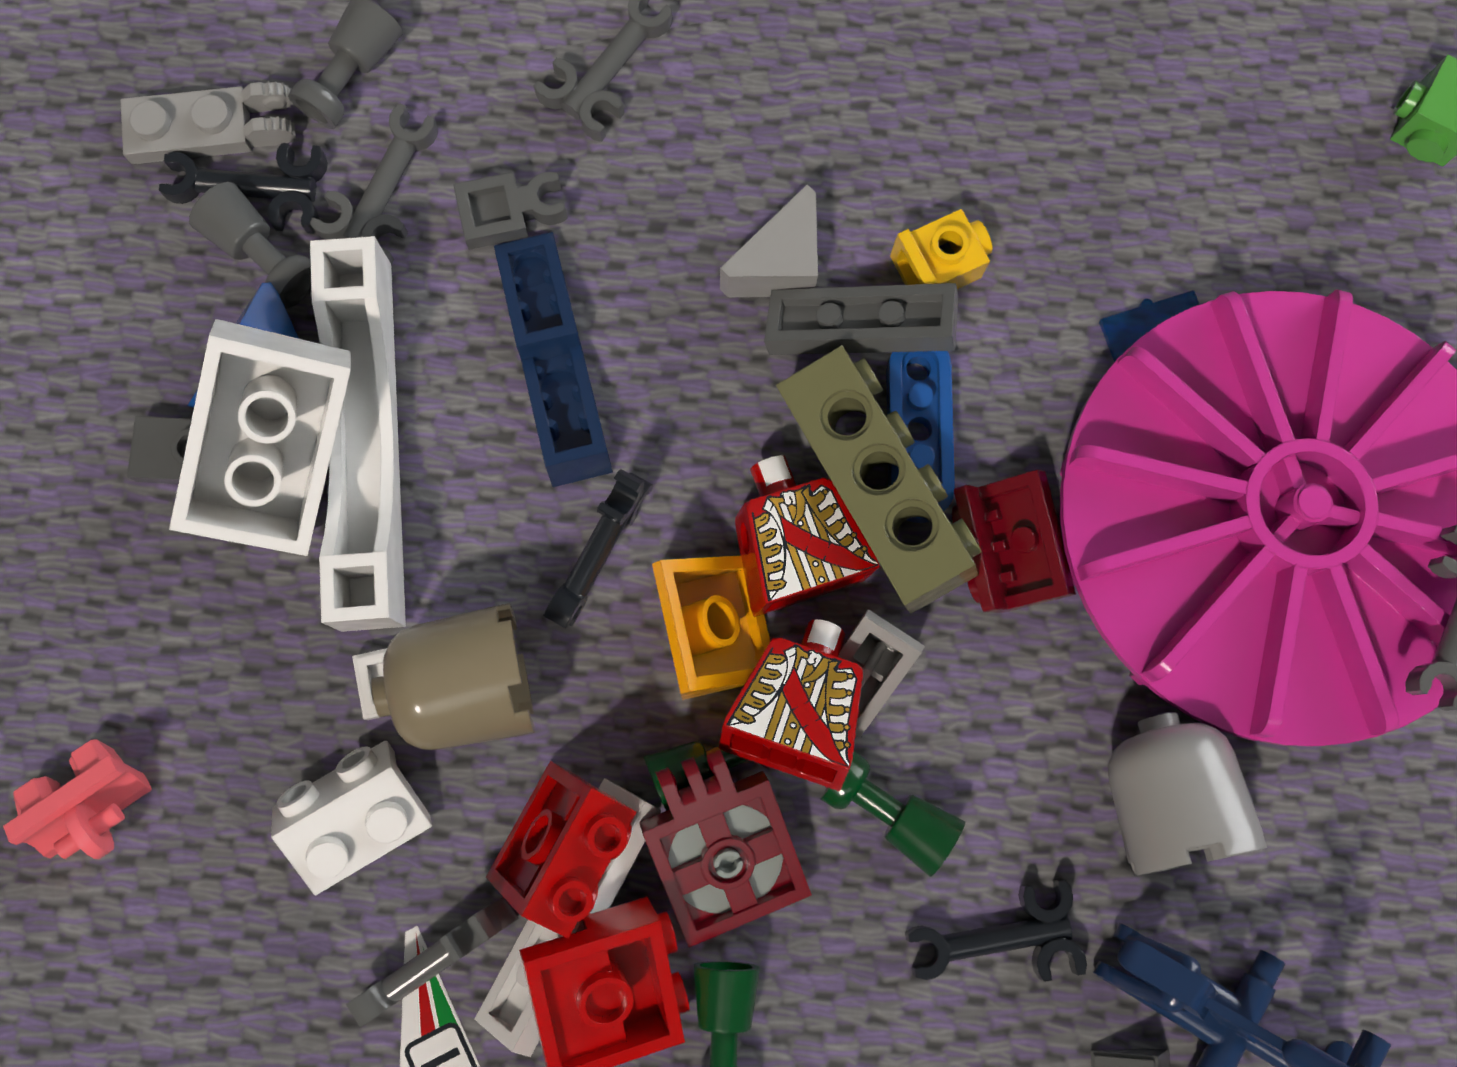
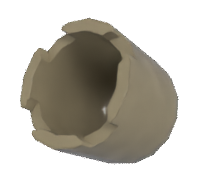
M507 603L417 624L401 630L390 641L384 654L383 676L372 678L371 681L373 701L378 716L385 717L391 715L397 733L408 744L423 750H440L535 733V726L530 716L534 712L523 653L517 654L513 630L517 629V624L511 604Z

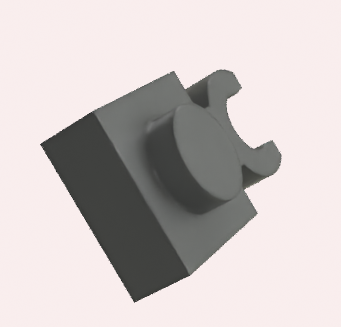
M514 172L453 184L464 238L469 250L527 238L528 232L525 221L536 219L542 224L556 225L568 219L564 202L547 205L540 201L546 193L561 190L558 173L556 172L537 174L529 181L527 186L517 187Z

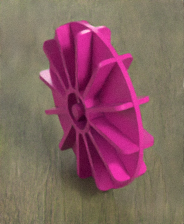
M1338 289L1328 296L1286 291L1242 294L1232 291L1221 294L1215 300L1189 308L1165 320L1140 337L1113 363L1087 399L1072 431L1066 456L1062 461L1060 476L1062 477L1060 487V521L1064 550L1074 587H1076L1083 606L1099 634L1117 658L1131 671L1129 677L1138 685L1144 684L1165 702L1204 724L1236 737L1283 746H1326L1347 744L1378 737L1404 727L1438 707L1439 700L1443 695V685L1439 679L1435 677L1428 694L1421 695L1407 693L1405 682L1409 672L1416 666L1432 662L1457 599V578H1442L1428 568L1430 559L1448 556L1457 561V545L1440 536L1442 529L1457 525V369L1448 362L1456 352L1453 346L1447 341H1443L1433 348L1413 332L1389 318L1353 304L1352 293Z

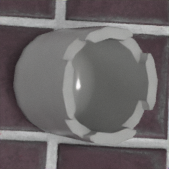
M1177 713L1162 714L1139 721L1138 726L1141 734L1123 741L1112 752L1108 763L1109 783L1128 863H1131L1134 877L1192 864L1189 852L1204 849L1207 862L1267 848L1264 833L1235 751L1227 737L1215 727L1203 723L1180 724Z

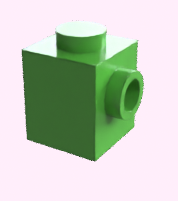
M1447 55L1420 82L1413 81L1403 93L1393 111V114L1399 116L1400 120L1390 140L1405 147L1414 158L1425 162H1434L1442 167L1457 155V59L1450 55Z

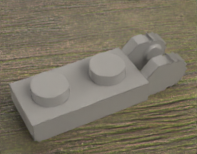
M268 81V83H250L244 89L242 86L120 99L123 155L131 164L163 161L164 154L171 152H180L190 158L252 152V147L294 142L293 139H296L295 126L291 120H287L285 117L280 118L279 116L252 118L250 120V113L291 108L293 103L290 101L288 94L292 88L283 83Z

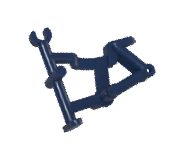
M1119 923L1113 934L1124 942L1118 952V961L1124 969L1144 982L1101 961L1098 962L1093 971L1095 975L1124 991L1206 1042L1207 1045L1197 1063L1198 1067H1237L1245 1050H1248L1274 1067H1381L1391 1047V1044L1384 1039L1363 1029L1354 1048L1346 1042L1333 1041L1326 1047L1325 1051H1322L1301 1039L1286 1041L1259 1026L1276 992L1274 986L1285 966L1282 960L1264 950L1259 951L1248 974H1243L1233 993L1202 974L1201 966L1194 957L1145 937L1134 929Z

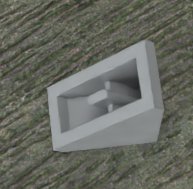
M806 185L720 268V290L727 297H770L771 290L816 288L818 278L816 192L810 186Z
M869 609L851 631L842 645L838 656L839 658L857 663L863 668L856 735L858 737H861L925 647Z

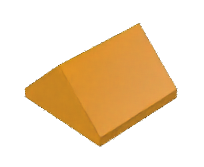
M741 556L669 559L652 563L682 700L744 686L769 645L770 637L764 614L753 617Z

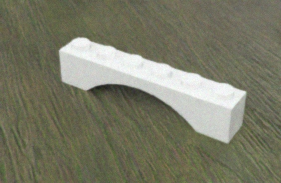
M375 236L310 241L311 290L319 342L323 345L348 350L351 353L350 376L329 461L328 508L319 556L321 623L341 632L406 627L391 263Z

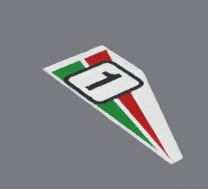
M418 926L405 932L404 964L427 949ZM439 974L402 999L400 1067H480Z

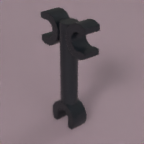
M281 143L276 153L277 164L284 175L198 168L189 156L180 152H171L164 154L163 161L172 171H184L186 175L178 184H159V192L173 203L184 204L191 202L200 193H205L217 184L224 182L235 183L245 197L273 199L268 206L267 215L269 222L276 231L284 230L285 218L289 212L301 210L303 211L301 217L302 227L307 233L314 234L315 231L311 227L310 222L312 218L319 220L320 218L312 202L315 201L316 182L323 178L327 171L328 162L321 147L313 145L310 161L304 166H293L295 152L289 143Z
M620 469L614 477L616 483L610 495L597 508V512L602 515L566 582L555 593L543 615L565 629L568 625L573 626L586 604L587 594L625 525L631 526L634 523L640 503L653 489V484L631 472L627 473Z
M1054 879L1055 901L1050 907L1041 908L1036 902L1033 886L1029 884L1020 885L1018 894L1020 905L1034 919L941 935L933 928L923 925L910 928L905 932L908 942L928 940L935 949L934 957L929 963L911 967L913 975L923 980L934 979L945 971L950 961L1036 946L1032 955L1033 971L1040 980L1044 982L1052 980L1049 960L1058 951H1064L1068 955L1069 965L1073 974L1078 976L1085 975L1087 969L1086 956L1080 946L1071 941L1072 928L1067 916L1073 903L1072 888L1065 879Z

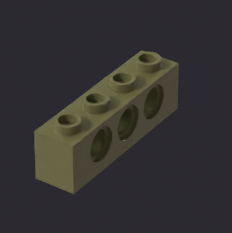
M842 345L776 385L910 614L978 576L977 568L972 558L982 553L979 545L962 518L950 524L938 504L948 497L946 491L929 464L917 469L906 448L915 444V441L898 412L895 410L885 416L873 397L882 392L883 389L865 358L853 364ZM856 411L866 415V422L857 433L846 436L835 432L836 423L844 414ZM886 463L892 464L899 469L898 478L890 487L883 490H875L866 486L867 475L875 466ZM912 517H923L932 523V532L929 538L915 546L901 543L898 540V531L902 523Z

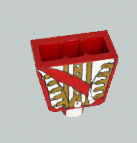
M785 455L767 458L750 468L760 497L751 499L743 504L735 517V526L753 617L863 582L880 567L875 554L831 480L820 478L796 485Z
M816 619L808 622L801 644L781 637L773 638L725 718L719 744L720 750L840 792L853 759L863 679V668L860 665L838 657L845 638V632L834 623Z

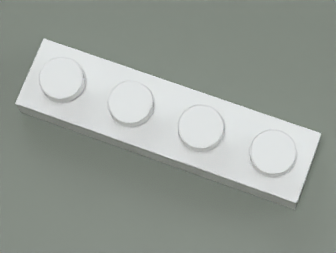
M605 778L599 789L620 800L637 813L631 822L632 832L626 848L616 859L610 861L598 883L597 900L590 914L610 908L645 842L639 822L661 812V809ZM527 920L474 1019L511 1052L528 1057L532 1056L540 1039L519 950L563 937L530 920ZM583 921L577 922L572 933L584 930Z

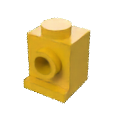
M959 209L911 232L907 229L898 233L890 257L905 285L956 283L957 289L982 278L990 263L987 255L992 253L993 248L990 235L983 223L979 220L969 223L963 210ZM949 242L955 254H946L939 246Z

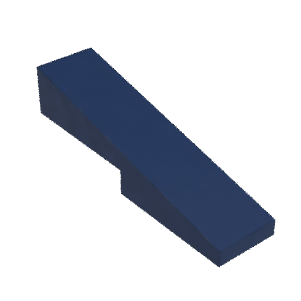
M553 232L494 245L544 464L552 487L613 473Z

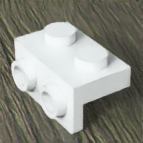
M383 741L373 748L365 746L350 752L337 764L335 770L312 783L309 780L302 781L285 791L272 808L271 838L316 896L431 828L432 822L427 809L397 767L395 751L388 741Z

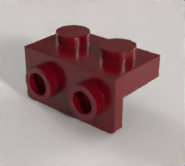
M1037 469L980 487L963 485L954 488L957 505L952 508L953 523L962 518L982 553L972 558L976 565L978 576L969 580L967 584L973 599L981 604L983 612L1004 613L1076 595L1045 471Z

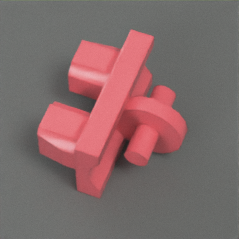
M94 739L71 753L69 762L76 777L62 787L59 782L44 776L31 779L13 792L18 816L3 826L10 843L15 845L21 842L27 843L49 859L57 854L61 858L67 859L81 849L88 856L99 860L114 849L113 837L109 830L125 819L122 812L123 809L150 792L152 788L142 772L125 764L113 748Z

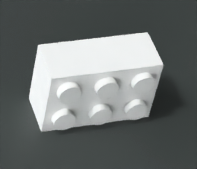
M215 319L208 338L169 530L307 556L350 376V351Z

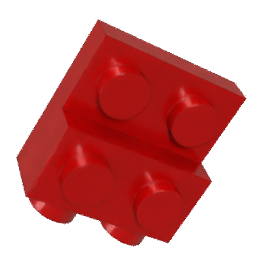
M550 761L485 878L522 917L569 939L577 922L583 921L592 911L598 896V883L610 861L616 859L626 848L632 832L631 822L637 812L610 794L589 784L573 772Z
M648 897L589 914L583 920L584 930L572 933L569 939L563 936L519 950L546 1067H614L685 1043L680 1015L689 1012V1001L683 980L678 971L671 973L668 959L669 954L678 951L675 932L668 913L665 911L657 914Z

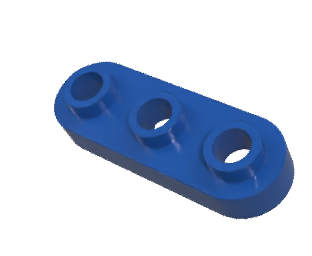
M948 351L892 352L886 368L887 415L896 410L907 428L909 424L917 422L923 424L928 429L929 438L924 441L914 440L915 444L906 448V451L917 469L929 464L948 495L946 499L938 503L944 512L953 500L955 488L951 358ZM910 364L922 365L927 371V378L921 381L910 378L906 367ZM888 464V487L895 483L899 475V469L892 464ZM912 517L907 519L908 521L915 523L930 522L929 520L923 517Z

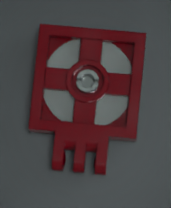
M719 746L706 751L708 765L715 775L704 780L694 757L681 761L689 782L687 787L677 790L676 779L668 767L655 772L670 809L639 822L642 834L689 948L812 896L772 787L764 771L733 783Z

